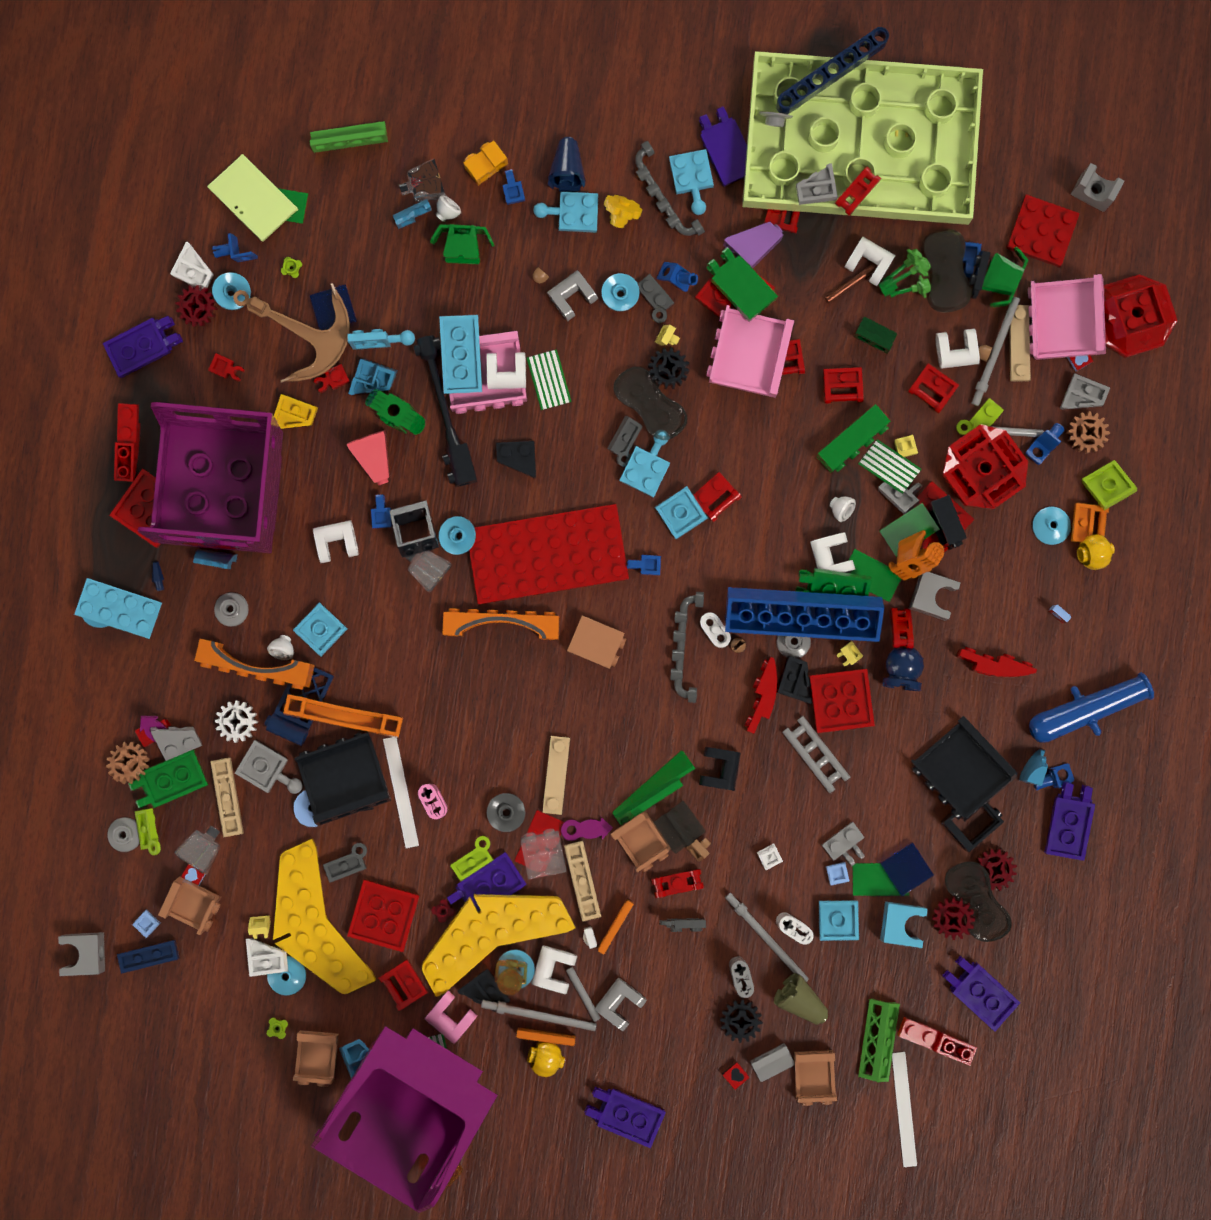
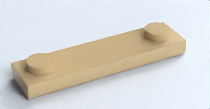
M1029 305L1017 306L1009 326L1010 381L1031 380Z
M551 736L543 813L562 815L570 738Z
M231 758L211 761L223 837L244 834Z
M580 841L564 845L582 922L599 918L601 913L584 843Z

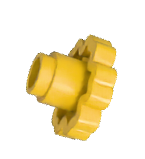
M608 195L603 204L606 210L611 213L610 223L618 228H624L628 220H632V218L639 219L642 213L638 203L628 200L624 196Z

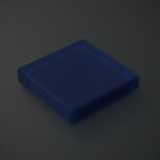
M346 284L335 287L347 309L349 324L357 322ZM332 289L309 295L319 329H329L333 326L336 319L332 303Z
M913 842L880 863L900 896L905 895L934 876Z

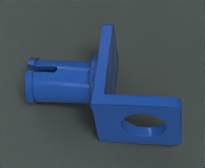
M231 233L228 234V244L213 246V250H216L213 251L215 258L230 255L231 259L236 262L258 259V256L253 252L239 254L238 239Z
M664 262L657 276L658 280L669 281L684 292L688 291L690 285H696L698 282L697 274L690 273L677 263ZM670 267L669 273L664 276L665 270Z
M1055 423L1050 430H1045L1033 442L1025 454L1037 465H1040L1049 453L1061 443V440L1058 438L1064 432V427ZM1033 449H1040L1042 457H1036L1033 454Z
M1066 763L1047 769L1048 774L1045 775L1042 786L1034 785V788L1039 790L1051 785L1053 788H1062L1063 781L1059 780L1057 774L1061 769L1067 771L1068 774L1067 778L1063 781L1074 782L1070 765Z

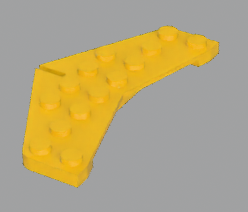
M314 839L283 852L280 856L273 940L287 933H290L291 936L275 944L342 994H348L376 981L373 971L362 961L326 916L318 851Z
M474 894V898L481 909L478 911L471 897H469L422 963L423 974L435 996L438 997L448 991L497 946L567 933L575 929V925L561 898L557 896Z

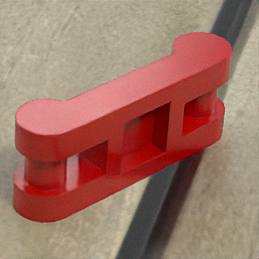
M866 166L835 204L845 209V213L850 216L882 178L878 175L875 176L871 169ZM866 178L870 183L867 184L863 180ZM848 197L854 200L852 204L846 201Z
M891 608L890 619L893 648L906 646V648L913 649L914 637L911 609L897 610V608Z
M695 869L652 878V885L655 886L656 890L654 892L655 898L703 889L704 884L700 879L701 870ZM692 877L694 884L688 885L687 878ZM668 882L669 889L663 890L662 883Z

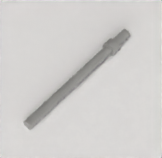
M1017 297L1012 298L982 378L976 385V393L971 403L975 406H979L983 394L988 389L989 385L987 383L1020 301Z
M731 892L727 894L725 898L735 908L734 911L748 922L793 973L801 975L807 982L809 978L747 911L748 908L743 903H740Z
M482 1000L481 1008L495 1010L499 1014L509 1013L595 1031L596 1023L510 1006L501 1001L496 1003Z

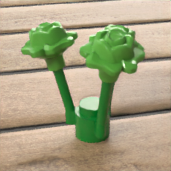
M907 249L908 254L907 259L903 262L904 264L879 283L885 297L890 295L892 298L896 295L912 291L913 293L919 292L926 298V293L931 291L929 279L922 278V275L928 276V270L931 267L927 258L922 257L918 249ZM911 265H914L913 267L910 268V270H909L908 272H906V273H904L903 275L897 277L896 279L893 278V277L896 276L899 272H901L904 268H906V267L908 268V267H910ZM911 274H922L919 275L917 284L896 291L898 289L897 282Z

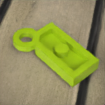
M989 398L970 421L961 420L958 422L956 430L959 434L966 435L980 424L991 426L1004 410ZM962 424L967 425L966 431L961 429Z
M153 808L135 811L141 850L148 849L151 855H158L161 847L158 842Z
M478 837L475 841L476 848L450 865L460 881L494 860L488 852L490 847L488 837ZM481 840L486 841L485 847H480L479 842Z

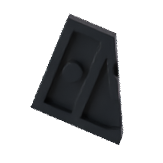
M534 441L496 443L497 463L536 478Z
M787 656L776 693L812 704L807 662Z
M489 968L457 991L478 1004H481L482 1000L496 1003L498 1001L508 1003L511 1000Z

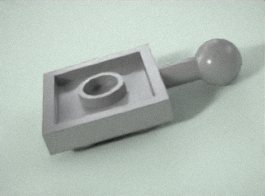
M254 740L235 772L238 776L267 793L270 792L276 780L285 784L288 791L293 794L299 793L303 786L299 779H290L281 774L289 759L257 740Z

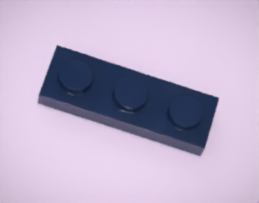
M176 940L117 954L121 974L180 959Z

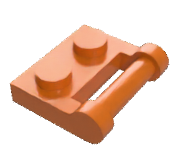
M1075 503L1071 542L1081 543L1086 539L1085 537L1093 535L1095 512L1099 513L1097 534L1105 537L1106 516L1109 513V508L1103 510L1099 505Z

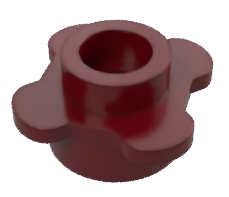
M442 899L440 904L432 907L431 910L433 914H436L438 921L441 923L446 922V918L453 916L455 913L454 908H451L445 899Z

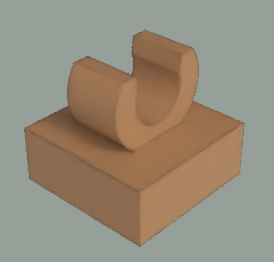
M707 838L701 842L696 839L686 849L700 862L710 854L706 848L711 843Z

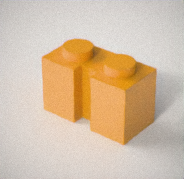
M494 140L491 143L483 144L480 148L481 152L468 155L465 158V162H463L465 169L478 186L508 164L507 157Z

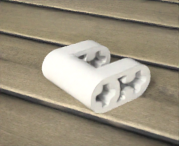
M862 237L847 261L845 268L853 272L863 256L878 265L869 280L870 283L877 286L895 255L867 238Z
M975 329L964 330L965 349L950 350L947 332L936 333V348L940 369L979 364L980 356Z
M525 352L515 353V372H497V353H487L488 389L526 388Z
M351 520L313 528L320 563L331 561L328 542L344 539L349 557L359 555Z
M846 533L810 542L818 569L843 573L855 570L853 560L834 565L830 547L848 542Z
M780 913L777 916L776 924L783 933L801 944H809L813 940V932L806 924L788 913ZM783 921H789L790 924L784 925ZM796 927H797L800 931L805 932L806 935L803 936V935L798 934V932L795 931V930H796Z
M543 945L531 984L567 994L569 983L551 978L556 961L574 966L577 955Z

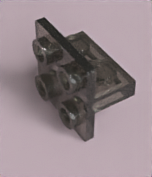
M681 801L654 821V824L675 854L687 845H691L695 839L705 833V829L684 801Z

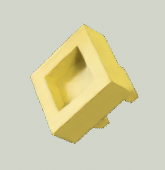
M663 325L655 342L661 346L668 343L677 345L680 338L673 334L676 329L675 327Z
M913 435L894 440L896 452L903 457L918 454Z
M852 641L840 649L841 652L837 654L838 658L842 655L847 658V661L843 663L844 666H847L849 663L853 665L863 657Z
M270 916L250 917L248 925L249 935H253V938L257 939L258 934H264V937L267 938L271 923Z

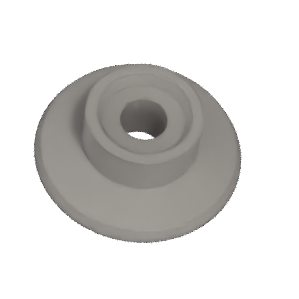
M759 112L760 115L766 117L765 125L784 127L785 119L793 117L792 115L782 113Z
M234 592L225 593L220 596L214 607L217 620L226 626L241 624L246 619L249 610L245 598ZM229 606H233L232 612H228Z
M778 635L776 643L779 652L783 656H791L798 659L809 651L811 639L810 637ZM792 638L797 639L796 645L791 644Z
M122 817L116 819L110 825L107 836L110 845L120 852H128L139 845L140 840L135 820ZM122 831L126 833L125 838L121 837Z

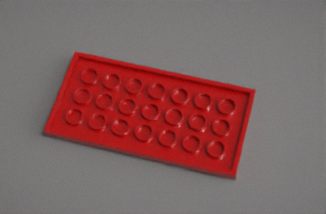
M617 504L475 527L476 539L469 552L478 605L629 580Z

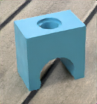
M885 901L880 940L884 943L923 948V941L921 939L910 937L906 934L905 923L909 917L914 915L927 916V909L921 906Z

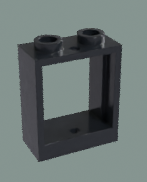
M950 495L926 505L927 511L940 529L935 533L943 548L947 547L948 550L962 545V541L967 537Z
M427 500L390 510L397 547L402 558L439 548ZM427 519L430 536L403 543L400 526Z
M988 802L982 808L993 821L970 841L952 821L955 818L952 813L940 821L966 852L974 849L1004 823L1001 819L1003 815L996 807L992 808Z

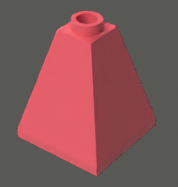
M385 429L347 443L348 449L374 483L377 482L378 485L389 482Z

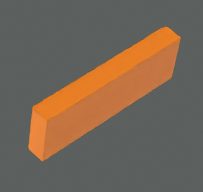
M626 899L600 943L598 952L603 955L605 954L634 902Z
M519 1027L516 1036L519 1039L568 1046L575 1045L576 1038L574 1035Z

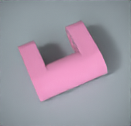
M431 783L422 785L418 790V796L428 816L432 819L444 817L448 807L438 787ZM427 789L432 791L428 796L425 794ZM437 798L438 801L429 804V801L435 800ZM436 807H441L439 813L434 812Z
M447 991L425 1017V1020L455 1044L478 1015L470 1009L458 1024L443 1012L455 998L452 993Z

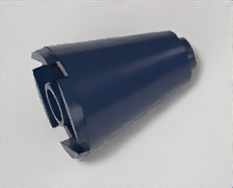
M564 137L558 143L548 176V185L553 190L554 187L559 188V192L580 191L581 186L585 187L586 182L577 141L572 137Z

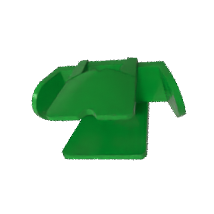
M440 224L430 241L434 245L443 232L448 233L443 256L446 263L480 264L477 234L485 235L491 247L495 246L486 227L474 225Z
M1017 246L1014 248V251L1023 262L1022 268L998 253H995L984 278L982 290L1010 295L1008 301L990 304L992 308L1009 306L1024 273L1028 259Z
M374 389L365 401L366 406L378 412L376 416L380 420L400 432L407 434L402 428L404 427L417 435L425 427V419L416 412L411 404L394 394L389 393V395H386L380 390ZM395 404L399 406L400 412L397 416L389 415L388 408L390 405Z

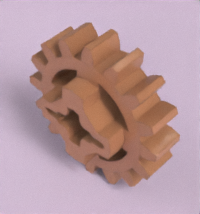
M1089 411L1085 416L1082 412L1079 414V418L1075 416L1072 419L1074 423L1068 424L1071 429L1066 431V433L1070 434L1071 437L1067 440L1074 442L1071 446L1072 448L1078 446V452L1085 449V454L1090 453V450L1095 453L1098 451L1097 447L1101 449L1104 447L1103 443L1108 442L1105 436L1109 435L1110 432L1105 431V428L1109 425L1102 423L1105 418L1098 419V413L1092 416L1091 411ZM1089 429L1091 432H1090V434L1087 436L1085 433H1086L1087 430ZM1083 442H1089V443L1092 444V445H1087V444H1084Z
M123 742V747L117 745V751H110L113 756L107 758L110 764L106 765V768L110 770L108 774L115 781H120L122 784H125L126 781L133 784L134 778L139 781V775L146 774L143 771L144 768H149L145 763L150 760L146 756L147 751L139 744L136 745L133 742H130L129 745Z

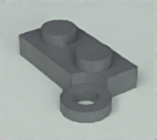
M649 274L638 283L639 292L654 309L652 313L653 320L656 323H663L667 319L666 310L674 304V301ZM658 312H661L663 314V317L661 319H658L656 317V314Z
M628 416L624 417L607 448L617 455L616 462L623 467L627 465L631 457L628 452L643 427ZM625 455L626 460L622 462L621 458Z
M356 843L352 847V854L323 864L329 883L367 869L363 859L367 854L365 844ZM357 847H361L363 849L362 854L356 853Z
M706 919L659 920V925H666L667 928H671V932H682V928H690L692 932L702 931V928H706Z

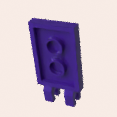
M723 106L716 110L720 123L711 126L707 114L699 118V123L703 129L700 138L723 187H726L745 177L747 144L735 119L733 120L732 117L728 118V114Z
M169 316L160 320L151 318L103 343L118 377L122 378L171 353L173 346L183 342L181 335L177 333L166 337L164 330L175 325L172 318Z
M1063 781L1061 794L1055 796L1044 853L1084 861L1095 804L1091 800L1093 788L1082 785L1080 798L1072 796L1074 785Z
M505 852L459 882L456 887L457 891L448 896L447 899L450 904H453L460 898H463L466 902L471 897L477 910L480 911L481 909L474 898V894L512 895L527 884Z
M959 956L955 962L965 970L963 974L957 979L947 970L942 976L952 984L950 987L951 992L995 1032L1017 1008L1020 1002L978 963L972 962L970 964L963 957Z
M595 1086L592 1092L593 1097L602 1100L603 1103L600 1110L587 1104L584 1111L585 1115L594 1118L598 1127L651 1148L666 1111L614 1088L605 1091Z

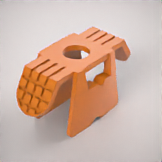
M924 530L899 541L897 565L894 562L888 564L890 570L898 575V577H901L902 580H907L911 577L914 579L919 575L930 572L932 568L938 566L944 556V548L939 542H933L929 544L927 549L923 548L920 550L926 533Z

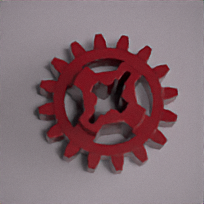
M190 285L189 290L182 289L184 295H178V298L181 300L180 302H175L176 305L180 306L176 312L182 313L179 318L186 319L185 324L192 322L193 327H197L198 324L205 326V322L211 323L210 317H216L213 310H218V307L214 306L216 301L212 299V292L207 293L208 288L204 287L202 289L201 285H196V287Z
M989 849V854L982 852L983 858L977 857L976 859L979 861V864H974V867L978 868V871L974 872V875H979L977 882H983L982 887L984 888L989 885V890L994 891L995 887L998 891H1002V885L1008 888L1007 882H1014L1011 876L1017 875L1013 871V868H1016L1017 865L1011 864L1014 858H1007L1008 852L1005 851L1001 854V849H996L995 853L993 849ZM991 857H998L995 861H988ZM1005 864L1007 865V872H1005ZM993 866L997 867L998 873H993ZM983 867H985L986 870L985 876L983 874ZM997 878L1003 879L1000 882L993 883Z
M955 897L952 898V901L945 898L944 904L939 901V908H934V913L936 914L932 917V920L936 921L934 927H939L938 933L944 932L945 938L952 935L953 940H955L957 935L960 939H963V933L969 935L970 931L968 928L973 929L974 924L971 922H975V917L971 916L974 914V909H968L970 903L968 902L964 905L962 898L958 902ZM942 913H943V916L946 918L943 923H942V921H941V914H942ZM964 914H966L967 916L966 924L964 923L965 921L962 919ZM952 916L954 918L955 916H957V921L955 919L950 920V917Z

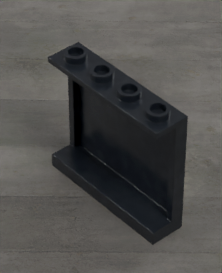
M964 716L958 720V724L918 759L911 760L912 771L918 777L922 776L926 780L924 782L931 791L935 790L939 794L938 799L944 805L948 804L952 808L951 813L956 819L959 820L961 818L964 822L1017 777L1016 770Z
M359 732L353 738L348 740L347 738L335 741L336 744L330 746L328 744L317 747L316 751H304L294 758L298 763L314 815L312 817L317 826L392 801L369 733Z

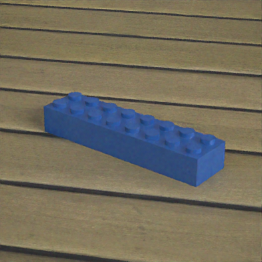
M728 587L725 632L880 642L884 604L882 597Z

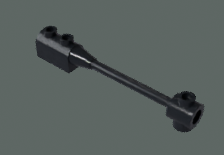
M434 335L421 337L416 340L417 345L413 346L416 357L420 356L422 360L428 361L446 429V454H443L445 466H450L451 472L447 473L450 484L454 483L455 487L476 483L478 481L468 444H460L456 431L453 428L435 362L439 352H441L439 337L435 338Z

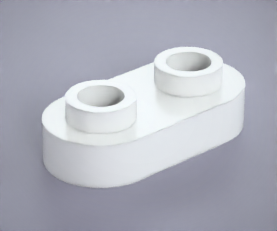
M704 614L700 620L701 628L714 646L718 648L726 647L731 640L730 633L725 632V626L716 614ZM711 619L713 625L708 626L706 620ZM718 635L724 636L723 642L717 640Z

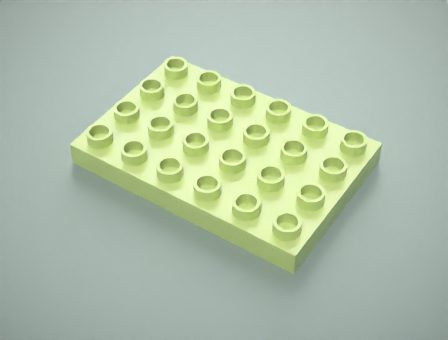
M755 51L742 207L847 215L845 213L846 210L841 206L838 207L835 202L865 167L868 166L875 176L878 175L882 179L859 204L851 216L970 224L974 212L983 69L866 60L788 114L793 117L785 119L784 127L765 125L766 117L760 115L759 112L779 113L776 109L779 95L833 57ZM844 58L845 62L852 63L851 59ZM833 68L828 69L831 74L837 73ZM818 79L812 80L816 85L821 84V81ZM804 90L797 91L801 96L806 95ZM786 100L781 102L783 106H790V103ZM896 130H898V136H895ZM832 163L838 196L837 200L799 205L796 184L804 179H808L810 175L816 171L817 173L826 168V165ZM866 178L863 180L867 184L870 183ZM850 197L846 199L850 204L854 202Z

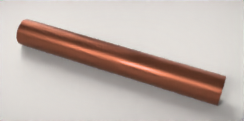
M870 265L826 296L825 300L830 304L875 272L874 267Z

